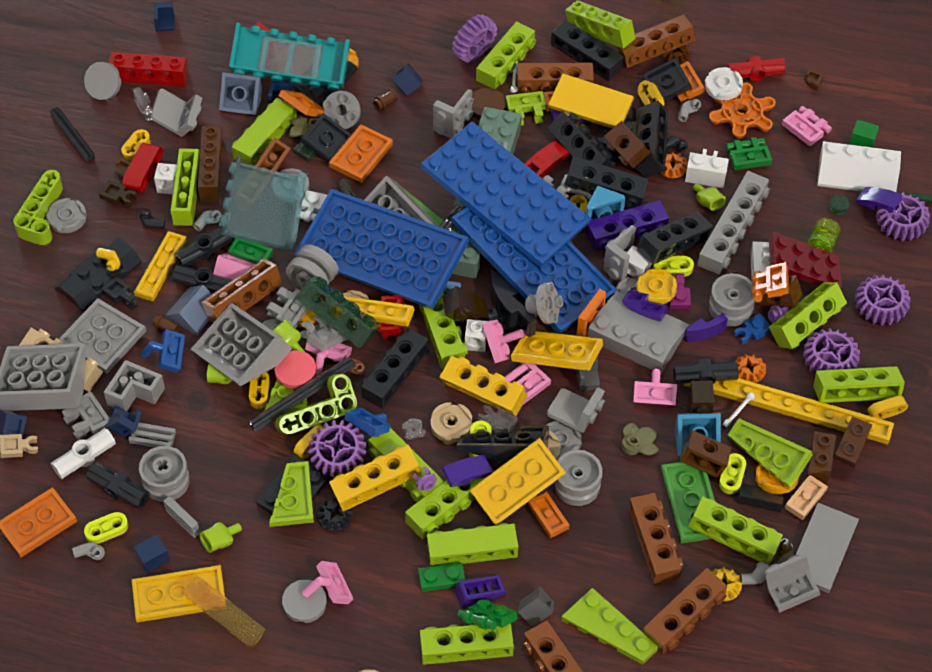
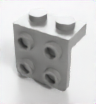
M160 89L150 117L153 121L183 137L189 131H193L197 125L196 118L202 109V106H200L202 97L196 94L185 102L170 92Z
M468 89L454 107L438 100L433 104V131L452 138L463 129L465 122L469 121L473 115V110H471L474 101L472 90Z
M633 225L628 229H623L619 236L614 240H610L605 247L603 271L617 282L627 278L630 255L625 251L628 252L632 245H634L636 227Z
M597 387L591 399L588 400L567 389H561L549 407L547 416L584 433L589 423H594L598 414L597 411H601L605 400L602 399L605 391Z
M805 554L794 555L781 564H773L764 572L768 593L779 613L820 595V591L809 572L808 559Z

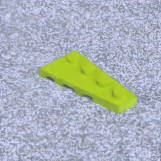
M740 418L728 434L731 441L789 489L793 487L813 456L812 451Z
M593 588L561 616V621L573 624L583 633L593 635L598 638V641L615 647L618 652L642 665L658 651V645Z

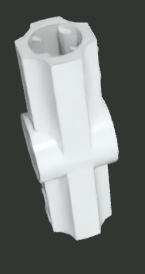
M104 428L87 440L76 441L72 450L51 462V466L58 477L63 479L80 467L90 466L94 462L95 457L116 444L115 439L108 429Z

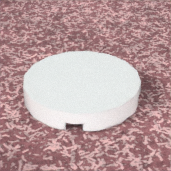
M727 67L712 70L706 76L705 90L714 99L730 100L736 98L743 88L742 77L737 71H731V68Z

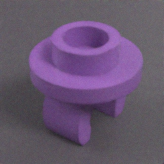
M771 306L768 312L769 320L772 323L776 322L789 311V307Z
M423 467L425 476L420 478L416 473L413 476L417 482L416 487L418 490L429 491L435 486L437 477L435 474H431L427 467Z

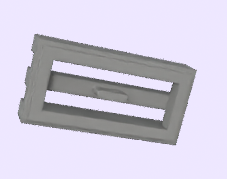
M138 423L136 432L132 433L129 437V443L153 448L158 446L172 447L176 429ZM136 436L148 437L149 439L138 438ZM157 439L166 440V441H168V443H167V442H162V441H156V440H157Z
M167 497L163 501L166 512L195 539L200 535L198 522L172 497Z

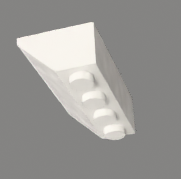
M823 141L819 156L817 186L858 191V189H864L865 187H878L896 192L900 172L901 151Z

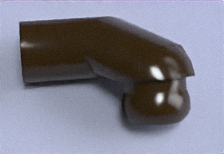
M781 539L779 543L780 556L772 562V565L781 564L794 556L793 545L789 539Z

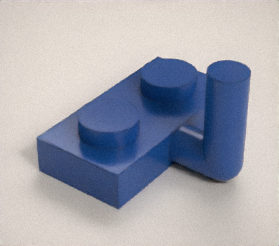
M165 329L162 335V342L150 341L141 352V356L148 358L153 350L159 351L158 368L178 373L181 369L185 335Z
M357 408L345 413L346 421L351 422L354 427L367 432L369 436L378 437L390 431L391 424L386 422L387 416L384 413L373 415L363 408Z

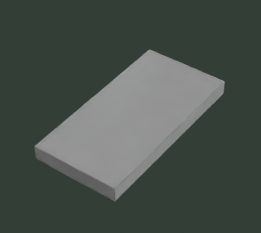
M817 503L796 555H806L809 572L818 589L829 593L859 519Z

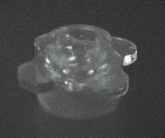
M409 419L402 424L407 440L425 436V430L422 429V421L420 419Z

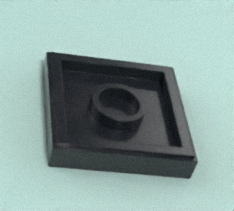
M676 58L643 74L644 80L656 85L664 99V103L692 89Z
M323 113L301 138L300 142L329 163L350 138L351 134Z

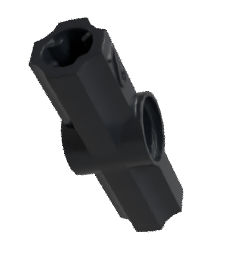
M224 225L210 234L198 235L194 243L174 253L178 264L188 267L200 259H211L216 250L231 243L235 238L231 229Z
M180 264L176 265L172 277L173 282L190 287L204 285L211 293L217 292L232 281V279L212 274L208 268L197 270Z
M700 359L695 364L673 365V380L675 384L691 383V381H713L714 384L716 381L738 380V364L736 361L713 362L711 359Z
M98 462L88 468L87 480L103 488L105 493L115 500L122 499L137 509L143 508L146 505L150 496L149 492L132 483L131 479L123 472L117 471L115 473Z

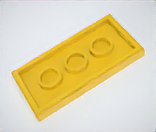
M562 74L548 105L551 109L560 112L562 110L568 113L573 112L581 119L613 129L621 120L624 123L634 96Z
M536 331L535 335L528 337L524 333V337L519 340L511 354V360L513 362L590 371L603 346V340L600 338Z
M539 438L473 487L470 492L493 523L497 525L566 474V472Z
M221 565L132 579L137 623L226 608Z

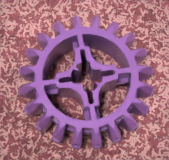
M478 14L475 17L472 16L470 20H467L462 25V28L457 31L458 34L454 37L455 41L452 43V49L456 56L466 63L474 62L475 59L483 56L495 41L494 37L497 36L496 24L483 14Z
M903 192L902 200L893 213L877 207V226L881 227V232H887V237L890 235L894 236V240L901 238L903 242L905 238L909 241L913 237L918 239L929 226V207H925V201L919 202V197L913 198L912 194L906 196Z
M884 274L880 278L877 275H874L872 278L867 277L856 290L854 298L856 309L860 310V315H866V320L871 319L873 324L880 322L882 326L886 322L890 326L893 322L898 323L900 319L905 317L910 307L911 297H909V291L905 290V284L899 285V279L894 281L892 276L885 278Z
M831 328L827 332L821 329L819 333L814 332L812 337L807 339V343L804 346L803 359H805L806 366H810V372L856 369L860 360V350L857 349L858 343H853V337L847 338V333L841 334L839 329L836 332H832ZM819 347L823 348L820 352H816ZM843 357H847V360L844 362L840 361Z
M333 420L332 426L325 422L324 430L318 427L316 429L318 434L311 435L313 441H309L311 449L308 450V453L312 456L311 463H316L315 468L317 470L323 468L322 474L325 475L330 471V476L333 478L335 472L339 473V475L343 474L344 471L349 473L351 472L350 468L354 469L358 466L357 463L363 464L364 460L362 457L366 456V451L364 450L366 442H363L364 435L359 434L358 427L352 430L353 425L351 422L347 426L344 425L343 420L340 422V425H336V421ZM336 435L333 440H326L327 438ZM343 436L348 437L354 443L355 447H351L350 444L345 443L343 441ZM340 442L341 449L339 448V451H337L335 456L334 448L338 446V443ZM320 450L330 454L332 461L326 460L321 455ZM350 457L348 460L339 463L341 458Z

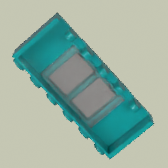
M236 23L229 68L233 74H249L261 79L265 76L271 77L273 81L281 82L284 79L290 80V83L293 84L304 82L309 83L308 85L312 87H320L321 85L327 86L331 90H339V88H344L350 40L346 39L345 43L336 42L332 37H327V40L317 39L312 34L304 37L298 36L293 31H290L289 34L279 33L277 29L265 31L260 30L258 26L245 28L240 23Z

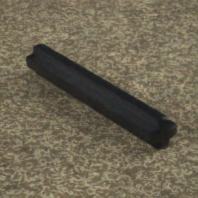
M59 107L50 111L51 116L85 161L90 162L94 160V152Z

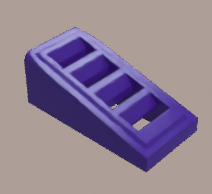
M499 575L458 581L455 588V594L461 608L470 607L479 600H492L506 595ZM491 583H493L495 591H492Z

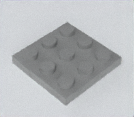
M97 298L59 340L65 344L85 343V360L88 357L99 363L97 367L107 374L146 332V327Z

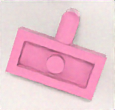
M498 319L483 323L482 325L494 362L498 363L510 359V349L506 343L524 337L523 330L520 329L503 335V328Z
M306 342L305 350L317 355L315 362L317 377L322 374L326 357L332 361L340 362L351 355L352 347L339 343L325 351H321Z
M656 368L651 372L652 382H634L633 403L675 406L677 384L660 383L661 372Z
M321 561L316 566L320 576L302 591V594L308 598L319 587L325 586L328 596L333 603L349 604L354 600L337 563Z

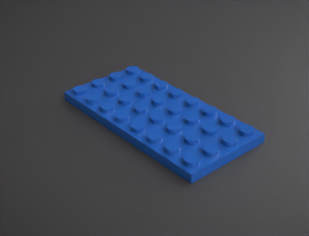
M470 122L422 162L420 169L540 268L585 228L592 219L473 122Z
M330 189L294 256L296 258V254L304 245L317 246L326 251L336 261L339 275L392 295L400 296L403 299L433 310L470 240L464 235Z
M468 207L451 218L452 224L464 236L469 238L473 246L525 300L530 293L536 295L541 283L553 282L558 295H561L563 299V306L559 310L558 322L549 324L558 334H561L578 321V317L599 289L606 292L605 301L611 298L617 291L570 241L540 268Z

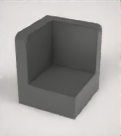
M597 358L590 371L576 369L579 391L600 388Z
M538 587L520 600L518 613L531 627H534L553 613L555 602L541 587Z

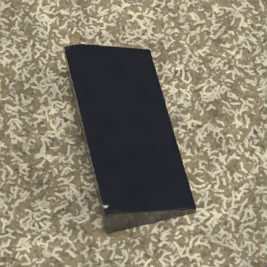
M741 483L738 503L781 512L784 494H772L764 491L761 487Z

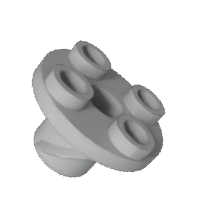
M336 91L330 94L323 102L324 114L342 128H350L359 120L361 113L360 104L350 92Z
M553 282L541 283L536 295L530 293L526 298V310L528 313L535 315V317L539 315L545 324L558 322L559 310L563 306L562 296L558 295Z

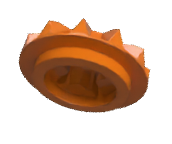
M673 151L671 154L666 153L665 171L660 173L668 178L683 176L687 172L688 163L686 158H683L681 153L678 155L674 154ZM671 161L675 164L674 169H672L670 164Z
M746 353L742 357H737L736 363L738 364L739 379L757 383L764 378L766 364L762 362V358H757L754 354L750 356ZM747 363L750 364L751 367H753L752 373L749 370V368H746Z

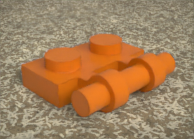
M786 262L767 266L766 272L763 273L761 271L754 272V276H752V285H754L752 296L754 301L761 302L764 294H767L768 298L789 294L788 266Z

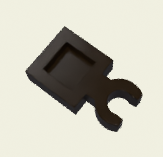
M108 180L99 193L100 199L116 205L121 201L127 207L132 206L129 198L137 199L134 191H127L126 186Z

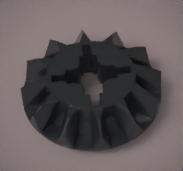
M335 498L329 502L325 501L319 507V523L327 530H342L352 521L353 512L351 508L343 512ZM339 509L340 516L336 515L331 520L332 516L330 512H335Z

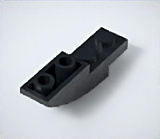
M495 269L491 270L490 295L498 315L509 328L518 326L528 337L535 335L536 317L528 313L523 304L518 302L519 292Z

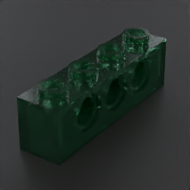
M314 276L308 279L296 297L299 302L360 349L369 343L380 327L373 316L362 312L356 303L344 298L342 292L331 288L322 277ZM320 294L325 296V302L321 300ZM337 306L341 309L342 314H339L337 312ZM352 319L357 321L358 327L354 326Z

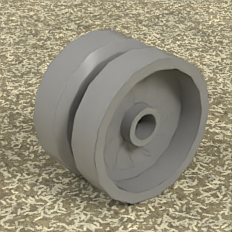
M309 244L304 245L298 251L296 258L286 267V274L289 280L301 291L314 292L320 296L338 274L339 268L331 255L323 249Z
M732 273L722 275L716 279L712 285L709 300L711 316L716 318L723 313L728 318L726 326L742 325L745 321L749 320L753 314L755 304L754 297L752 296V288L754 287L752 282L745 276Z
M158 446L150 449L143 455L139 463L142 485L149 492L151 499L163 502L167 497H172L175 500L180 498L189 487L190 475L184 455L176 448Z
M573 450L563 454L557 462L566 474L554 482L556 495L563 502L573 506H583L591 503L597 498L601 488L602 466L600 461L593 454L585 450Z

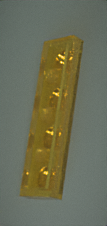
M198 575L182 591L185 597L251 649L265 634L266 629Z

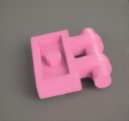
M804 106L800 107L798 112L796 110L782 121V126L809 146H812L821 139L824 132L828 134L832 130V127L827 124L826 120L820 119L813 110L807 109Z

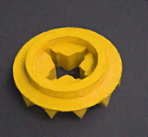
M725 567L722 569L715 568L713 573L721 581L725 578L726 582L730 583L727 585V596L724 601L735 599L740 594L742 588L740 575L734 573L733 569L728 570Z

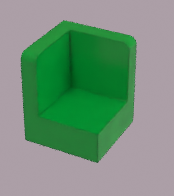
M857 120L849 145L873 148L879 126Z

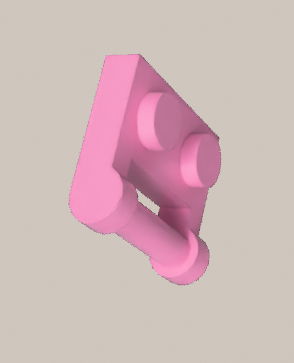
M521 362V365L506 375L505 378L506 381L511 383L524 372H529L517 381L524 386L523 389L528 395L523 403L524 405L551 384V379L535 364Z

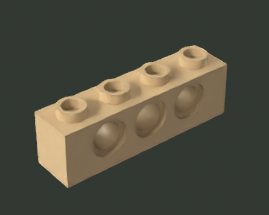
M30 328L19 346L65 343L57 338L53 341L49 338L50 334L41 328L39 331ZM89 357L85 360L84 390L87 392L92 390L103 373L97 367L99 363Z

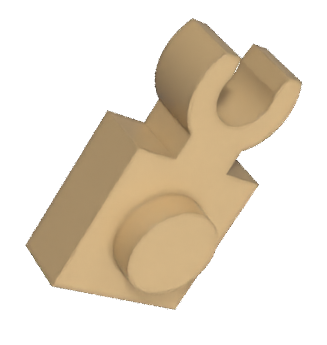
M22 434L0 435L1 458L23 457V451L29 454L38 453V447H31L29 445L37 443V436H29L26 439H22Z

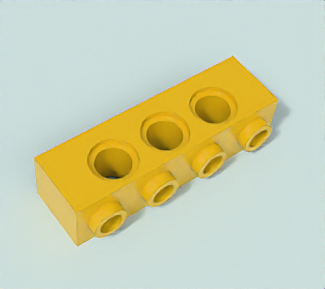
M451 356L440 375V379L444 384L514 417L517 416L528 396L523 389L524 386L515 381L510 383L506 381L504 376L498 373L490 374L485 367L481 365L475 367L470 364V361L461 356L459 358ZM471 373L469 378L463 379L465 374ZM483 382H489L486 387L480 388ZM501 390H507L503 396H498Z
M409 445L395 448L385 456H378L366 465H359L347 474L337 475L329 483L344 512L414 479V473L418 476L422 475ZM393 465H399L397 469H390ZM374 474H379L375 479L370 478ZM359 483L358 487L350 488L351 485Z

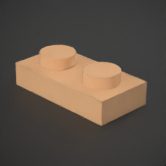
M809 475L786 503L785 509L801 520H804L827 491L828 486Z

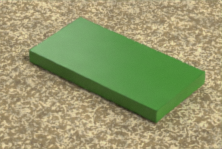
M683 462L661 465L680 544L712 539L688 527L702 496L714 500L708 474Z

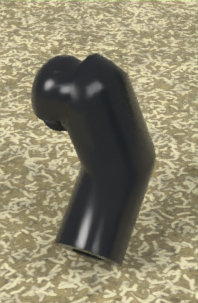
M671 136L667 139L666 151L674 148L684 152L688 149V144L682 138Z
M148 208L141 210L140 220L145 227L165 229V220L154 219L151 215V210Z

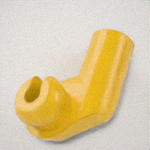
M97 249L96 256L107 259L106 265H109L107 267L108 270L114 271L119 269L120 260L114 250Z

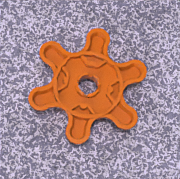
M743 83L741 93L736 98L730 100L714 99L722 107L719 110L712 111L709 114V119L713 124L729 123L733 128L732 134L737 139L743 138L746 135V128L756 127L763 132H768L772 128L773 123L763 115V112L772 110L776 101L772 97L755 98L752 95V85ZM742 109L746 111V114L744 115V113H740L737 110Z

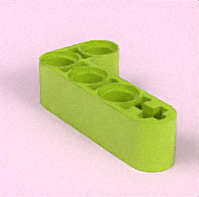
M48 170L42 175L13 221L19 238L38 245H47L52 241L49 223L44 219L49 211V207L56 202L63 190L60 174L56 170Z
M344 374L330 376L327 386L331 398L280 415L275 421L277 431L283 434H292L343 416L347 411L356 409L357 400L350 379ZM337 378L343 381V386L340 389L335 387V380ZM344 398L349 400V407L347 409H344L341 405ZM324 405H328L330 408V413L327 416L322 414V407ZM307 411L310 414V420L304 423L302 415ZM285 420L296 421V423L289 424L287 428H283L282 425L285 424Z

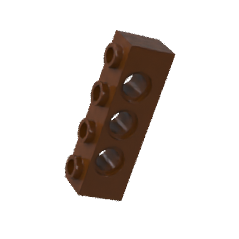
M202 126L198 178L200 202L220 201L223 157L221 126Z

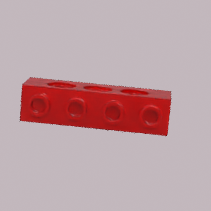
M111 52L109 63L118 69L121 82L182 87L186 85L188 67L185 57Z

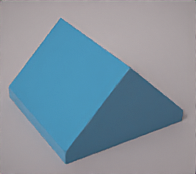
M597 186L587 204L586 214L590 218L596 219L623 211L625 197L617 192Z
M721 413L677 414L674 429L677 455L681 456L683 443L692 430L721 443Z

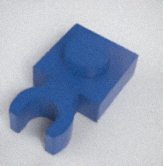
M759 313L745 321L743 328H737L734 331V337L744 336L740 340V344L744 345L751 337L756 341L771 332L769 326L771 325Z

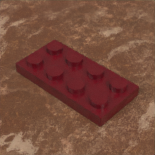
M772 232L769 235L770 266L786 262L788 275H797L798 279L818 286L824 282H837L840 289H842L839 255L776 232Z

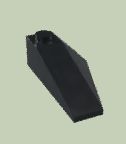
M521 426L520 431L509 432L507 428L501 429V432L492 435L487 431L460 436L456 446L459 450L479 456L485 455L486 458L507 463L539 438L548 448L549 426Z

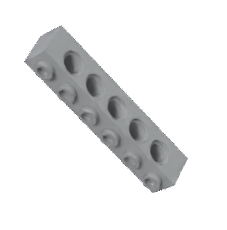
M747 171L700 252L699 267L720 275L723 268L727 269L731 260L730 255L736 253L739 246L738 241L744 239L747 232L746 227L752 225L755 217L754 213L759 212L762 206V199H766L769 194V179Z

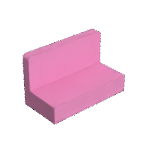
M225 253L218 255L213 274L234 280L255 264Z

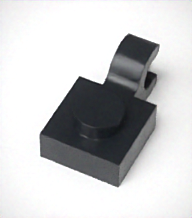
M117 276L101 288L103 294L115 303L122 300L131 310L138 305L134 301L136 297L130 293L131 287Z

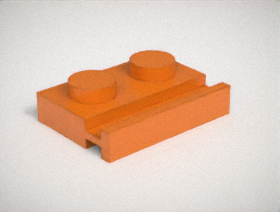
M689 61L680 65L692 86V89L677 96L681 104L686 99L690 100L706 92Z

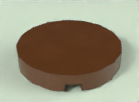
M480 88L472 93L474 101L471 110H473V116L476 118H481L484 107L499 110L506 109L505 97L496 89Z

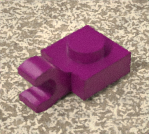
M676 273L677 292L670 301V309L690 310V288H684V274Z

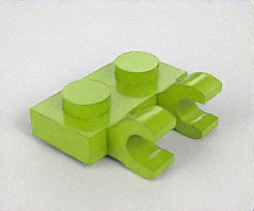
M543 91L505 96L508 111L522 114L521 126L524 125V112L533 111L535 124L543 123L542 110H546Z

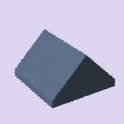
M222 72L219 110L257 115L263 95L261 78Z
M204 285L189 287L168 311L165 318L199 336L210 323L201 302L212 294Z

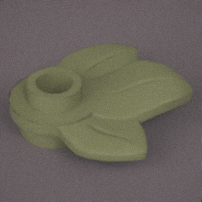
M299 117L291 121L293 127L290 130L289 136L303 137L318 118L308 119Z
M629 423L624 427L622 432L624 438L621 444L625 453L636 455L640 452L644 455H653L659 451L653 444L657 436L654 429L649 427L639 429L634 423Z

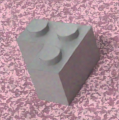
M125 360L104 391L107 406L112 408L118 406L127 411L136 397L155 405L165 389L163 377L161 374Z

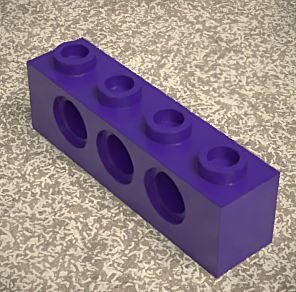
M658 200L592 219L586 226L585 233L594 251L605 249L610 240L616 239L623 229H628L631 225L636 227L634 239H640L644 233H649L660 226L667 225L669 216L661 201Z

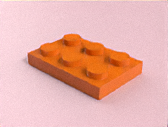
M360 124L330 160L329 167L362 183L393 146V140Z
M52 487L0 520V531L18 555L23 557L76 523L77 519Z

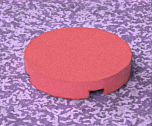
M296 350L290 351L282 362L274 368L277 381L288 389H299L316 377L317 370L314 359L308 353Z

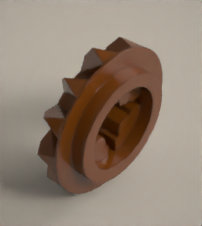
M684 45L674 49V51L679 49L677 52L673 53V50L661 55L667 62L676 58L679 64H682L690 58V46Z

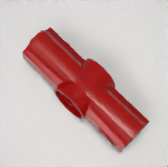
M754 56L746 62L727 64V68H731L730 70L734 72L737 71L742 79L750 78L752 81H761L770 75L785 74L786 70L784 58L762 60L761 57Z

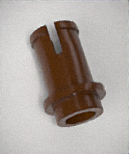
M391 89L382 96L375 97L373 105L377 110H384L387 105L396 101L398 96Z
M157 314L152 322V325L157 330L165 331V329L178 333L180 329L179 324L165 318L163 314Z

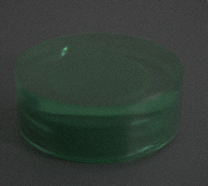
M835 195L830 200L829 208L835 214H845L849 210L850 201L843 195Z

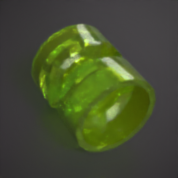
M819 219L807 244L832 253L835 242L840 234V226L833 220Z

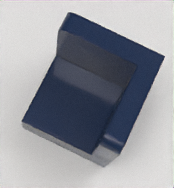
M173 2L154 3L156 32L175 30Z
M409 63L393 77V80L407 96L420 87L423 79Z
M290 80L272 81L268 93L269 104L273 103L276 98L285 101L279 97L281 90L293 91Z
M115 406L106 428L124 438L136 432L142 411L137 409L128 413L122 408Z
M0 410V433L3 435L22 434L23 437L27 416L18 412Z
M157 534L134 546V550L142 561L146 573L170 561L168 551Z

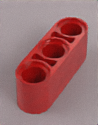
M144 142L141 143L123 177L122 185L126 186V189L141 193L145 191L162 158V147Z

